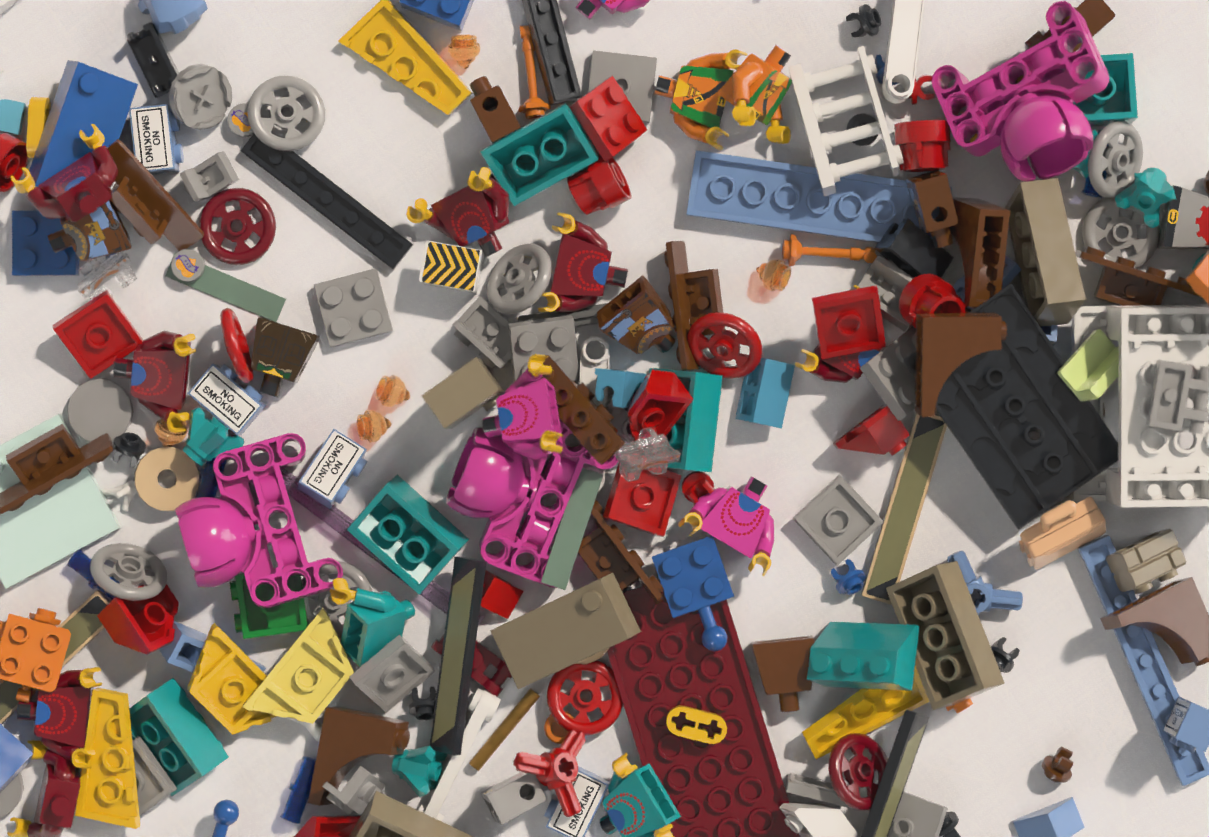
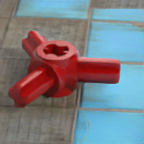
M574 730L569 731L560 747L553 748L550 753L544 752L539 756L518 752L516 758L513 759V765L517 771L534 774L542 785L548 787L549 790H555L565 817L574 816L580 813L582 809L572 784L578 774L576 756L586 742L585 734L582 731L576 733Z

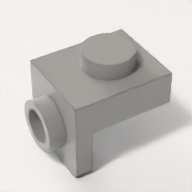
M224 151L216 153L198 166L180 173L186 192L195 202L211 198L239 180Z

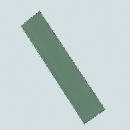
M171 263L165 275L170 279L274 322H277L286 298L206 265L203 275L193 282H185L178 279L172 271Z
M582 468L565 508L541 583L566 590L604 474Z

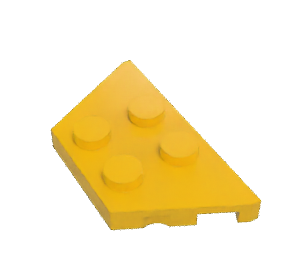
M214 623L210 627L187 686L188 691L232 735L248 730L252 725H262L271 722V718L276 717L270 713L256 710L250 711L243 707L267 675Z

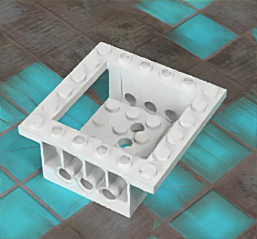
M1209 305L1081 306L1072 318V355L1091 333L1097 329H1101L1109 339L1119 341L1118 468L1106 469L1072 493L1071 500L1080 502L1091 496L1094 501H1107L1121 508L1209 506V418L1208 422L1204 421L1202 434L1192 433L1194 440L1188 449H1181L1177 443V438L1181 432L1189 431L1191 419L1184 418L1182 431L1146 425L1157 359L1193 365L1194 376L1192 379H1198L1200 366L1209 368ZM1189 388L1188 398L1194 404L1196 389ZM1102 394L1099 399L1090 400V402L1103 420ZM1208 398L1207 409H1206V411H1208V412H1209V398Z

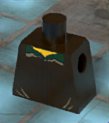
M258 317L251 369L265 373L259 392L278 397L283 379L297 383L320 340V336Z

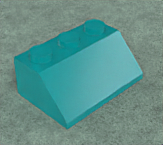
M1133 53L1101 55L1109 74L1108 85L1100 93L1094 94L1079 103L1073 101V104L1083 112L1091 127L1107 126L1115 121H1125L1132 124L1138 118ZM1091 70L1086 74L1085 80L1089 79L1093 75L1094 70Z
M566 103L480 151L501 187L508 192L513 206L598 160L599 152Z
M649 368V373L651 370L674 372L694 400L659 446L641 444L639 460L649 464L653 463V465L660 467L712 472L723 376ZM658 461H667L668 463H665V464H664V463H657V462H658Z
M398 474L382 488L347 529L419 595L469 540L467 536Z
M830 622L811 646L807 680L825 687L912 691L919 626L910 624Z
M174 677L129 708L132 741L139 736L142 738L177 787L170 794L172 797L229 758L222 743L215 738L206 725L203 716L194 708L187 698L186 692L178 685Z

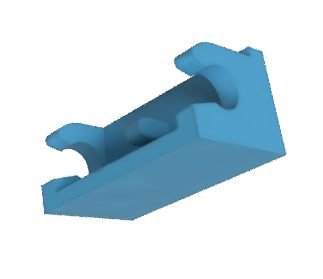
M761 358L756 369L744 376L735 419L782 429L795 365Z
M595 368L594 374L597 375L596 398L598 401H603L604 390L610 386L614 390L612 397L613 407L629 408L634 393L642 384L646 374Z

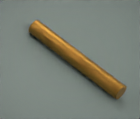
M530 688L469 762L473 768L479 771L535 704L540 697L536 691Z

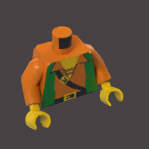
M777 45L774 46L765 60L753 53L748 55L720 89L718 95L735 106L732 116L739 125L753 126L755 120L765 125H768L770 122L771 126L766 131L767 139L772 143L788 144L791 140V131L788 126H780V121L783 120L781 101L791 86L792 79L782 73L781 70L791 55Z
M734 49L729 53H711L692 59L686 66H681L678 80L659 75L654 94L673 99L670 113L673 114L674 123L689 138L710 144L717 150L724 148L716 143L717 138L721 135L729 137L728 133L719 128L726 100L718 95V92L733 75L734 70H730V68L737 70L740 66L737 65V60L742 55L747 56L746 52Z

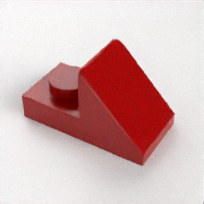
M485 570L481 607L508 619L524 591L492 572Z

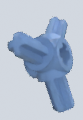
M964 551L955 552L947 557L948 563L958 562L969 593L972 594L974 589H978V593L982 595V598L976 599L974 604L978 616L981 612L989 613L991 608L1016 611L1021 609L1023 603L1022 593L1020 591L993 589L992 584L984 583L981 576H975Z

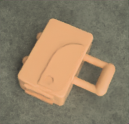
M1091 496L1078 503L1071 500L1066 501L1042 514L1040 522L1027 528L1020 534V550L1022 553H1026L1029 566H1033L1035 570H1038L1105 534L1106 520Z

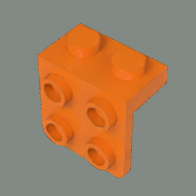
M9 614L6 622L0 621V683L8 681L45 692H53L57 687L71 632L65 628Z

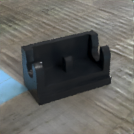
M149 22L143 25L142 31L129 33L127 35V42L154 97L158 98L170 92L172 82L179 74V71L161 35L157 32L153 23Z
M903 219L900 225L894 222L874 248L912 277L922 274H934L942 278L954 259L943 247L935 248L933 239L909 219Z

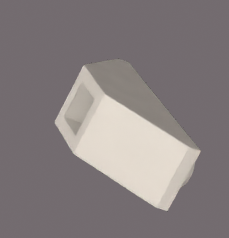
M783 803L779 807L786 816L784 821L787 826L802 837H857L858 832L840 809L825 804Z

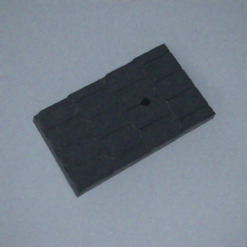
M1010 284L970 312L996 313L1002 316V321L1006 322L1007 335L1006 340L1002 341L1001 350L980 353L960 364L942 386L935 410L1015 527L1020 531L1118 462V442L1090 400L1080 401L1059 377L1058 370L1065 364L1013 285ZM916 351L903 359L914 379ZM1031 431H1036L1040 434V438L1038 440H1031L1028 434Z

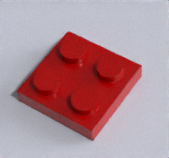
M613 75L569 106L604 161L614 157L648 130Z
M876 285L811 298L822 359L886 347L879 293Z
M107 290L53 324L55 333L90 379L112 366L116 358H124L135 351L137 346L143 342V338Z
M621 455L603 518L658 537H664L682 475L655 465L641 469L649 463L627 455Z

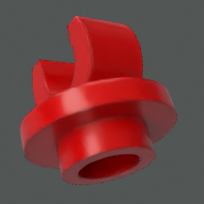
M922 75L917 80L915 77L913 92L907 98L911 99L912 105H917V96L923 100L935 98L934 93H924L921 91V86L924 82L932 81L931 75Z
M695 471L684 478L681 486L682 493L688 501L695 504L699 501V497L707 493L711 494L714 491V483L707 473Z

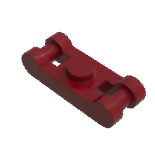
M444 634L440 640L436 639L431 645V648L441 656ZM476 640L471 678L498 697L503 690L501 686L507 678L511 679L512 675L502 658ZM490 664L498 669L492 678L484 674V671Z

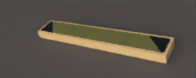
M917 413L915 415L861 596L892 605L886 588L901 580L947 428L939 416L921 417Z
M100 590L91 595L58 626L71 632L62 668L105 629L97 615L110 601ZM8 681L0 683L1 725L17 711L19 701L16 700V695L22 685ZM31 688L32 696L38 691V689Z

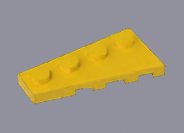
M380 0L338 40V42L386 72L396 81L404 84L447 115L454 112L473 94L390 0Z
M916 666L914 669L912 691L862 688L802 732L815 759L817 760L830 753L835 743L847 734L861 733L866 735L903 716L906 710L913 711L928 703L929 699Z
M97 687L92 691L84 748L94 750L95 755L87 754L85 757V763L91 765V769H81V784L75 816L136 829L140 827L128 694Z

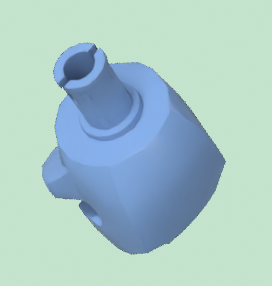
M139 0L138 3L141 13L151 15L152 23L159 34L167 32L178 34L184 31L189 25L199 20L200 16L208 9L205 0Z

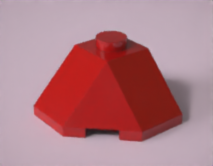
M651 370L634 393L627 414L632 438L636 444L659 446L694 400L674 372Z
M883 404L836 440L833 445L836 449L881 455L889 452L893 456L907 445L905 439L910 434L902 421H898L889 407Z
M166 584L158 595L146 600H126L115 597L97 617L114 643L148 655L174 641L175 629H173L174 616L178 613L179 602Z

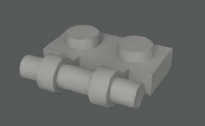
M1157 359L1146 425L1182 431L1184 418L1191 419L1189 432L1202 434L1204 421L1208 422L1209 412L1206 411L1209 398V368L1200 366L1198 379H1192L1193 365ZM1189 388L1196 389L1193 409L1186 408Z

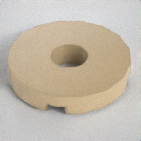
M159 447L149 451L139 460L134 472L136 491L138 496L148 506L160 511H174L182 503L193 499L199 487V471L195 461L185 454L184 451L175 447ZM165 469L173 471L176 477L174 485L170 488H163L158 483V475Z

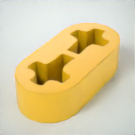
M31 97L29 102L26 140L29 158H34L51 109L50 99L46 97Z
M678 705L673 707L666 716L668 729L671 733L680 737L708 744H716L721 742L727 734L725 720L715 713ZM680 712L686 713V719L694 721L695 724L694 726L683 725L682 729H676V723L671 721L673 716L678 717ZM711 720H716L717 727L722 729L720 733H714L713 737H708L707 730L698 728L699 723L710 725Z

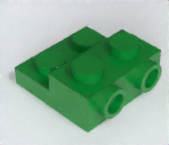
M244 573L235 576L236 581L229 582L232 601L238 600L240 613L234 614L236 633H243V639L304 631L308 626L304 598L271 608H262L257 606L252 600ZM297 574L289 578L287 585L291 591L300 592L303 590L301 575ZM269 584L260 585L256 591V597L261 601H269L275 594L274 588Z

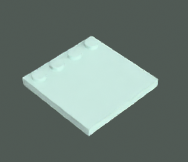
M57 414L0 445V493L20 482L8 464L6 455L62 423L73 438L61 414ZM89 466L84 467L75 477L63 479L54 484L47 493L35 495L26 500L17 510H8L0 514V580L5 589L16 585L121 528Z

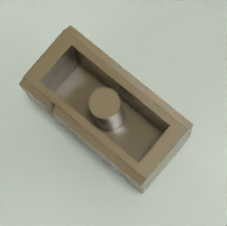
M1173 530L1157 531L1106 556V561L1111 572L1114 573V579L1120 591L1133 590L1135 594H1139L1153 587L1151 581L1157 578L1162 582L1178 575L1176 569L1185 565L1187 561L1181 548L1178 547L1179 543Z

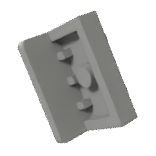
M877 256L857 286L864 288L876 285L882 317L904 332L908 329L910 324L900 314L899 299L905 286L915 277L898 268L893 261Z
M479 296L466 312L452 324L457 329L454 335L467 347L471 343L474 344L481 351L478 357L491 369L495 365L501 369L511 359L508 324L510 322L482 296Z
M360 766L341 792L327 781L322 787L330 792L326 798L348 815L353 810L362 815L374 793L378 791L383 794L382 790L386 785Z

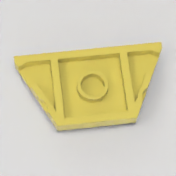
M321 608L245 702L243 707L246 710L261 711L274 716L294 718L298 721L313 724L349 680V676L354 673L353 667L324 608Z

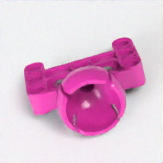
M1066 1L1055 2L1047 10L1046 21L1053 35L972 81H969L967 77L951 65L939 67L932 76V86L957 144L971 155L977 157L984 156L989 151L1000 146L1002 158L1006 166L1017 179L1022 181H1034L1036 176L1039 179L1046 180L1063 174L1081 163L1087 157L1088 151L1093 148L1091 125L1083 112L1073 104V101L1079 103L1103 91L1108 85L1109 74L1085 19ZM1067 16H1070L1068 22L1061 25L1063 19ZM1082 43L1080 49L1076 52H1073L1074 47L1077 44ZM1094 70L1093 75L1089 79L1085 80L1086 74L1089 71ZM1024 75L1022 81L1015 84L1017 78ZM955 80L953 86L948 88L949 83ZM967 106L965 112L959 115L960 110ZM978 133L976 140L970 143L972 136ZM1027 157H1029L1031 166H1032V168H1033L1035 174L1033 173V171H1032V169H1031V167H1030V165H1029V162H1028V160H1027Z
M559 418L563 434V446H560L562 447V452H552L545 471L542 473L549 454L538 460L517 454L503 442L502 435L487 438L483 427H477L473 430L472 436L467 440L452 477V485L455 488L451 487L449 489L446 503L454 511L472 518L489 517L479 541L481 555L485 562L548 587L556 588L541 583L551 553V550H549L550 544L584 463L600 469H610L619 461V450L603 465L599 464L581 443L576 447H569L565 444L567 436L572 434V432ZM546 493H554L558 496L556 503L552 506H544L540 503L542 496ZM525 512H527L526 517H525V519H524V521H523V524H522V526H521V529H520V531H519V533H518L517 530H518V528H519V526H520V523H521V521H522V518H523ZM491 541H499L503 544V548L500 552L493 554L486 550L487 544ZM523 552H528L533 555V559L529 564L520 565L516 562L517 556Z
M287 433L219 454L214 460L213 469L221 497L193 498L175 509L177 518H179L178 523L190 565L195 571L194 577L198 587L210 588L220 586L232 580L240 572H243L254 603L262 608H271L334 589L333 582H324L319 577L320 569L326 565L334 566L338 571L337 578H343V569L335 559L324 558L310 563L307 561L281 473V469L301 463L306 456V444L298 434ZM287 442H297L301 447L300 453L291 458L285 456L282 452L283 446ZM262 450L269 455L268 463L262 467L253 465L251 462L252 455L256 451ZM225 460L235 461L238 464L235 474L231 476L221 474L219 468L222 462ZM249 482L250 484L254 483L260 503L257 507H255ZM281 512L287 516L288 522L284 528L274 529L270 526L269 519L274 513ZM258 524L260 529L255 531L254 525ZM267 545H272L278 564V567L275 569L273 568ZM299 574L306 579V586L300 592H294L288 588V580L293 575ZM262 584H269L275 590L273 598L269 601H261L256 597L257 588Z

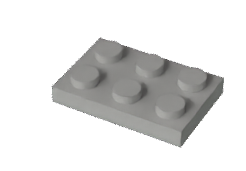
M913 326L860 367L898 421L915 409V379L903 362L904 358L916 351V328Z

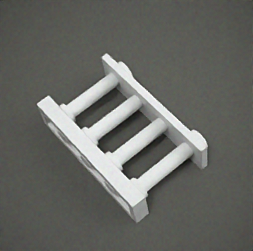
M864 46L857 47L859 62L810 75V72L804 74L801 64L788 67L824 196L836 193L835 183L840 182L842 177L890 164L892 175L895 177L899 175L898 165L904 164L899 145H892L872 74L877 73L873 54L867 56ZM864 74L868 88L867 92L821 105L818 102L812 104L809 92L815 91V87ZM872 104L877 119L876 122L830 135L827 132L820 133L818 122L823 121V117ZM881 134L886 152L836 165V163L829 164L826 152L832 151V147Z

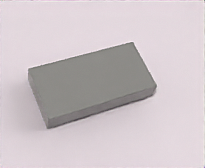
M793 773L787 775L785 783L787 793L849 808L838 797L831 783Z

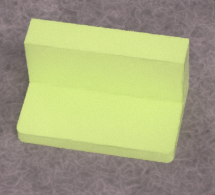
M1101 329L1094 330L1058 370V375L1080 401L1099 399L1118 377L1119 346L1115 347Z

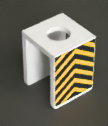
M426 241L419 281L424 285L477 294L484 253L479 249Z

